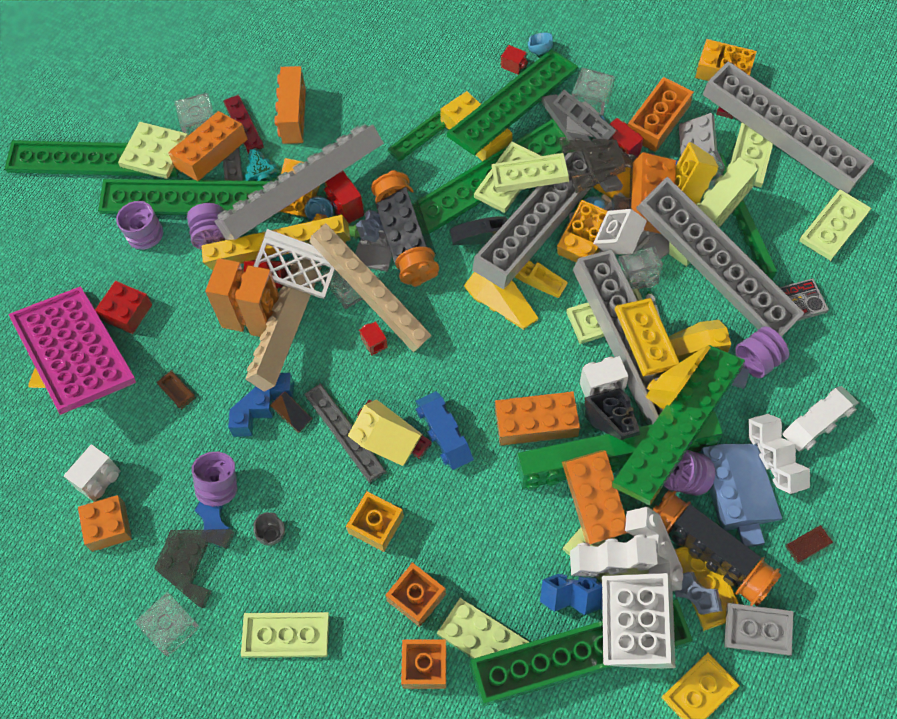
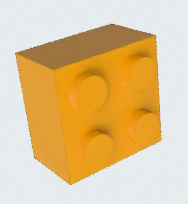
M366 491L346 525L347 531L350 535L384 552L404 518L403 510Z

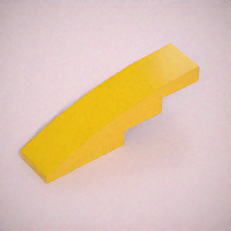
M528 261L515 276L518 280L557 298L560 297L568 284L567 281L538 262L533 264Z

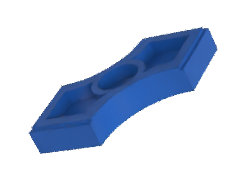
M199 502L195 512L204 522V531L201 538L221 547L230 531V528L224 525L221 519L223 505L208 506Z

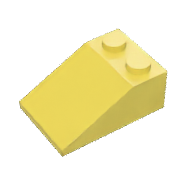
M376 399L364 405L348 436L361 447L404 466L422 434Z

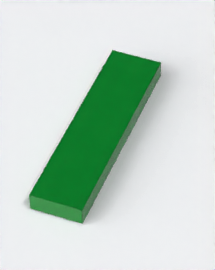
M441 111L433 114L390 146L388 152L400 162L443 130L446 124L441 122Z

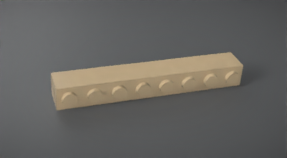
M326 223L311 236L309 242L413 352L431 336Z
M306 258L300 261L303 269L313 266L311 261ZM297 262L290 265L292 275L301 271ZM315 269L306 272L309 281L318 278ZM303 274L294 277L296 284L303 285L307 283ZM285 285L279 291V299L272 308V316L266 322L267 328L260 337V345L254 351L253 355L255 357L253 362L247 368L246 380L262 391H266L276 385L311 294Z

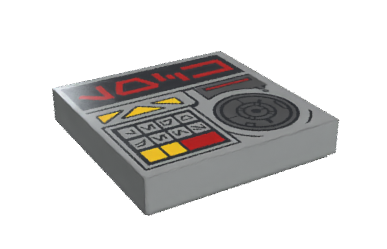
M813 278L780 287L804 312L797 321L825 314L829 310Z

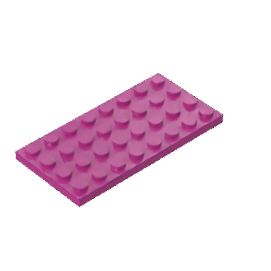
M81 286L9 314L59 415L136 383L135 377Z

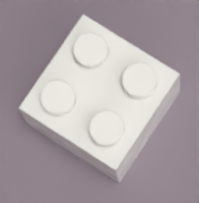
M632 209L607 211L593 244L603 251L612 250L614 254H632L637 247V242L644 231L647 220Z
M620 356L615 358L608 357L601 362H591L582 367L580 386L585 397L618 388L625 391L628 374Z
M90 445L65 473L64 477L79 492L95 502L97 498L104 494L108 485L117 479L120 470L106 454Z

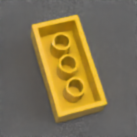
M466 91L441 108V122H444L450 130L478 108L481 103ZM507 128L479 151L476 156L481 161H484L509 146L512 142L513 133Z

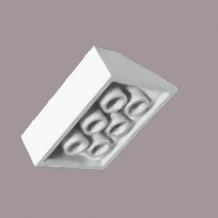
M668 573L602 576L604 665L653 669L676 668L672 579Z

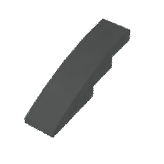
M563 90L553 102L554 106L604 145L616 132L612 126L578 99H575L566 90Z

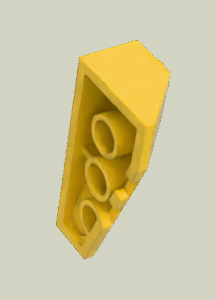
M474 272L464 285V288L474 300L479 303L482 302L490 310L505 316V319L523 330L539 319L512 280L505 289H502Z
M720 320L699 322L668 336L679 361L685 360L707 345L727 353L731 347L727 327Z
M708 345L661 374L657 381L653 379L647 387L649 392L646 398L664 410L666 405H670L682 390L711 347Z

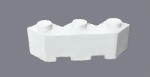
M839 386L832 390L824 400L821 399L811 407L803 417L800 416L782 435L788 441L795 443V448L798 451L809 450L817 443L815 439L825 432L829 434L836 428L837 425L835 423L844 416L850 417L857 410L855 406L859 402L846 389Z
M770 414L749 419V438L752 444H757L761 451L759 456L766 469L772 471L775 477L773 482L776 487L790 494L810 488V469L796 463L795 443L782 438L781 419Z
M648 507L627 511L626 532L633 536L646 535L647 538L656 539L658 564L649 569V574L668 573L672 579V591L682 590L683 569L661 516Z
M636 535L627 543L618 542L617 539H607L598 547L590 546L589 543H580L570 550L571 576L595 577L599 576V573L602 572L618 574L628 572L627 569L637 568L639 571L648 570L658 564L656 539L647 538L646 535Z

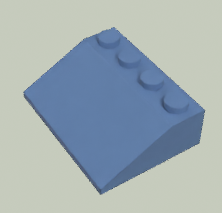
M719 444L702 448L700 453L709 457L715 467V480L709 492L721 528L729 531L737 529L739 526L782 520L765 466L759 456L760 451L757 444Z

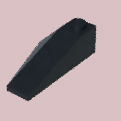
M621 388L585 397V418L593 427L620 440L640 435V430L633 414V408L630 404V398Z

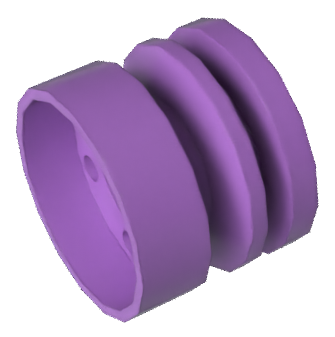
M134 201L123 206L116 217L117 225L131 247L145 250L155 246L161 240L163 226L148 203Z
M204 203L188 211L187 220L190 228L191 243L194 247L202 250V245L226 240L214 222L218 219L217 215L224 211L223 207L214 203Z
M767 326L758 329L751 337L740 342L735 348L737 357L745 360L743 368L750 369L749 373L756 378H763L774 367H778L789 357V350L783 338L775 330Z
M687 450L664 486L669 490L684 494L702 495L711 488L715 480L714 464L706 455Z
M208 452L199 456L194 461L192 477L195 496L198 501L208 506H221L229 503L237 493L235 462L233 459L222 452Z

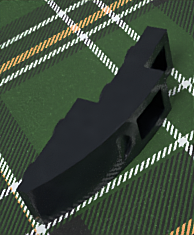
M507 217L482 218L451 228L452 245L486 244L505 224Z

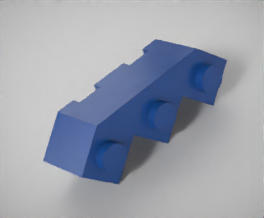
M280 373L276 385L266 391L255 387L230 409L228 428L233 437L252 436L254 418H273V408L270 405L282 392L285 391L293 399L294 381L291 373Z
M435 391L416 400L418 406L415 408L416 413L420 419L423 418L428 424L430 430L427 432L431 441H435L440 446L443 453L440 454L443 464L448 465L454 470L473 461L468 443L464 436H461L452 414L446 409V403L442 396Z
M556 574L542 580L540 602L554 612L567 606H572L584 615L599 609L603 611L602 583L597 582V578L579 576L578 580L567 579V575Z

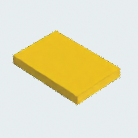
M707 653L661 698L681 719H707L740 685Z

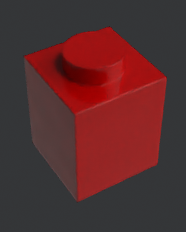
M508 45L501 56V68L519 75L521 70H524L528 64V60H526L527 52Z
M376 321L368 323L359 329L360 337L371 356L388 347L387 339Z

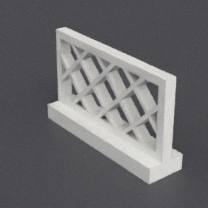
M267 229L254 267H258L259 264L266 261L271 269V273L274 275V282L324 299L334 272L333 266L313 245ZM266 245L274 247L277 253L267 257L264 249ZM292 253L294 260L285 263L282 254ZM279 256L283 265L273 268L270 259ZM306 258L311 261L313 266L303 269L300 261ZM297 262L301 271L292 275L287 266ZM322 265L331 267L330 272L323 276L317 268ZM285 268L288 277L279 278L275 271ZM315 269L319 278L309 281L306 272ZM303 274L307 283L303 285L296 284L294 277ZM321 281L324 286L322 293L314 290L311 284Z

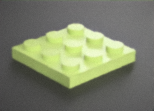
M139 122L118 164L123 168L168 179L174 168L168 152L188 135L187 133Z

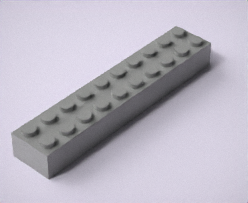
M729 61L706 85L703 93L705 97L834 187L847 194L862 179L874 162L867 155Z
M364 124L353 128L350 134L336 139V143L323 147V152L314 153L307 158L308 161L300 162L292 167L293 171L284 172L279 175V180L270 181L263 186V190H256L249 194L248 200H240L232 205V210H224L217 215L218 219L214 222L226 240L237 239L383 145L384 143L374 125L367 126Z
M574 147L564 157L569 182L538 186L477 253L474 258L472 271L500 288L505 289L593 187L594 175Z
M668 177L636 207L757 329L767 326L775 330L782 337L804 314Z
M612 250L578 258L573 272L614 357L620 356L628 374L627 384L646 424L652 425L663 409L646 398L649 392L647 387L653 379L657 381L664 372L643 377L615 312L617 305L635 302L637 299Z

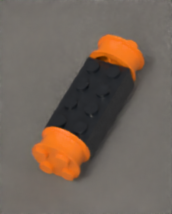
M392 170L374 180L371 190L376 196V207L396 268L400 270L399 278L401 282L416 287L436 277L439 265L434 261L436 252L417 196L409 186V177L404 173Z
M669 490L662 498L661 504L659 506L656 505L653 511L661 516L671 540L678 546L687 547L688 553L695 559L707 562L706 567L710 571L724 575L723 580L726 583L738 588L735 595L741 594L751 602L750 606H758L781 577L780 569L777 568L775 570L764 562V557L761 558L693 507L691 502H684L676 496V491L671 492Z

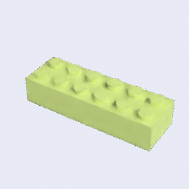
M740 157L735 162L732 161L727 167L725 175L719 176L715 182V187L712 190L709 189L703 197L704 200L696 205L720 227L755 185L758 169ZM669 242V255L687 267L690 262Z

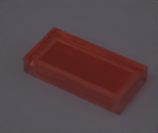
M819 525L786 544L785 547L798 564L828 547L833 541L822 526Z

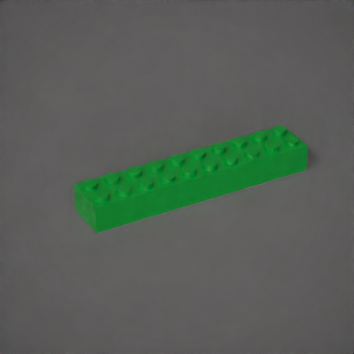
M715 411L704 424L688 450L700 452L704 447L718 444L723 433ZM652 425L639 427L640 435L623 440L605 434L519 452L517 454V471L522 489L534 490L540 485L547 484L552 486L558 484L559 481L567 480L562 462L601 450L606 451L613 473L623 468Z
M678 599L673 600L675 649L688 646L693 642ZM603 621L473 658L469 663L482 707L618 667L604 665Z

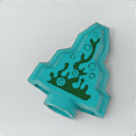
M256 148L249 151L248 159L250 164L247 166L246 181H272V179L277 178L280 170L276 164H272L270 159H265L263 154Z

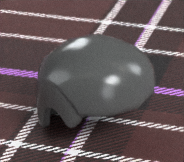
M265 512L254 521V536L261 544L274 546L281 542L285 535L284 522L278 518L277 514Z

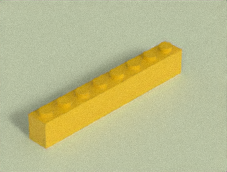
M343 215L272 230L311 244L309 242L311 236L326 223L343 242L350 240L349 224ZM266 232L238 237L235 240L202 245L203 263L213 270L217 258L240 262V264L247 260H256ZM266 245L264 251L267 257L277 253L274 247Z

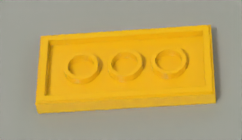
M651 298L615 307V312L643 377L668 371L680 363Z
M683 546L674 549L683 573L694 572L696 579L702 586L708 589H718L722 611L700 615L695 604L692 602L703 631L725 624L727 603H739L732 587L723 580L724 575L710 571L706 567L707 562L692 557L688 553L687 547Z

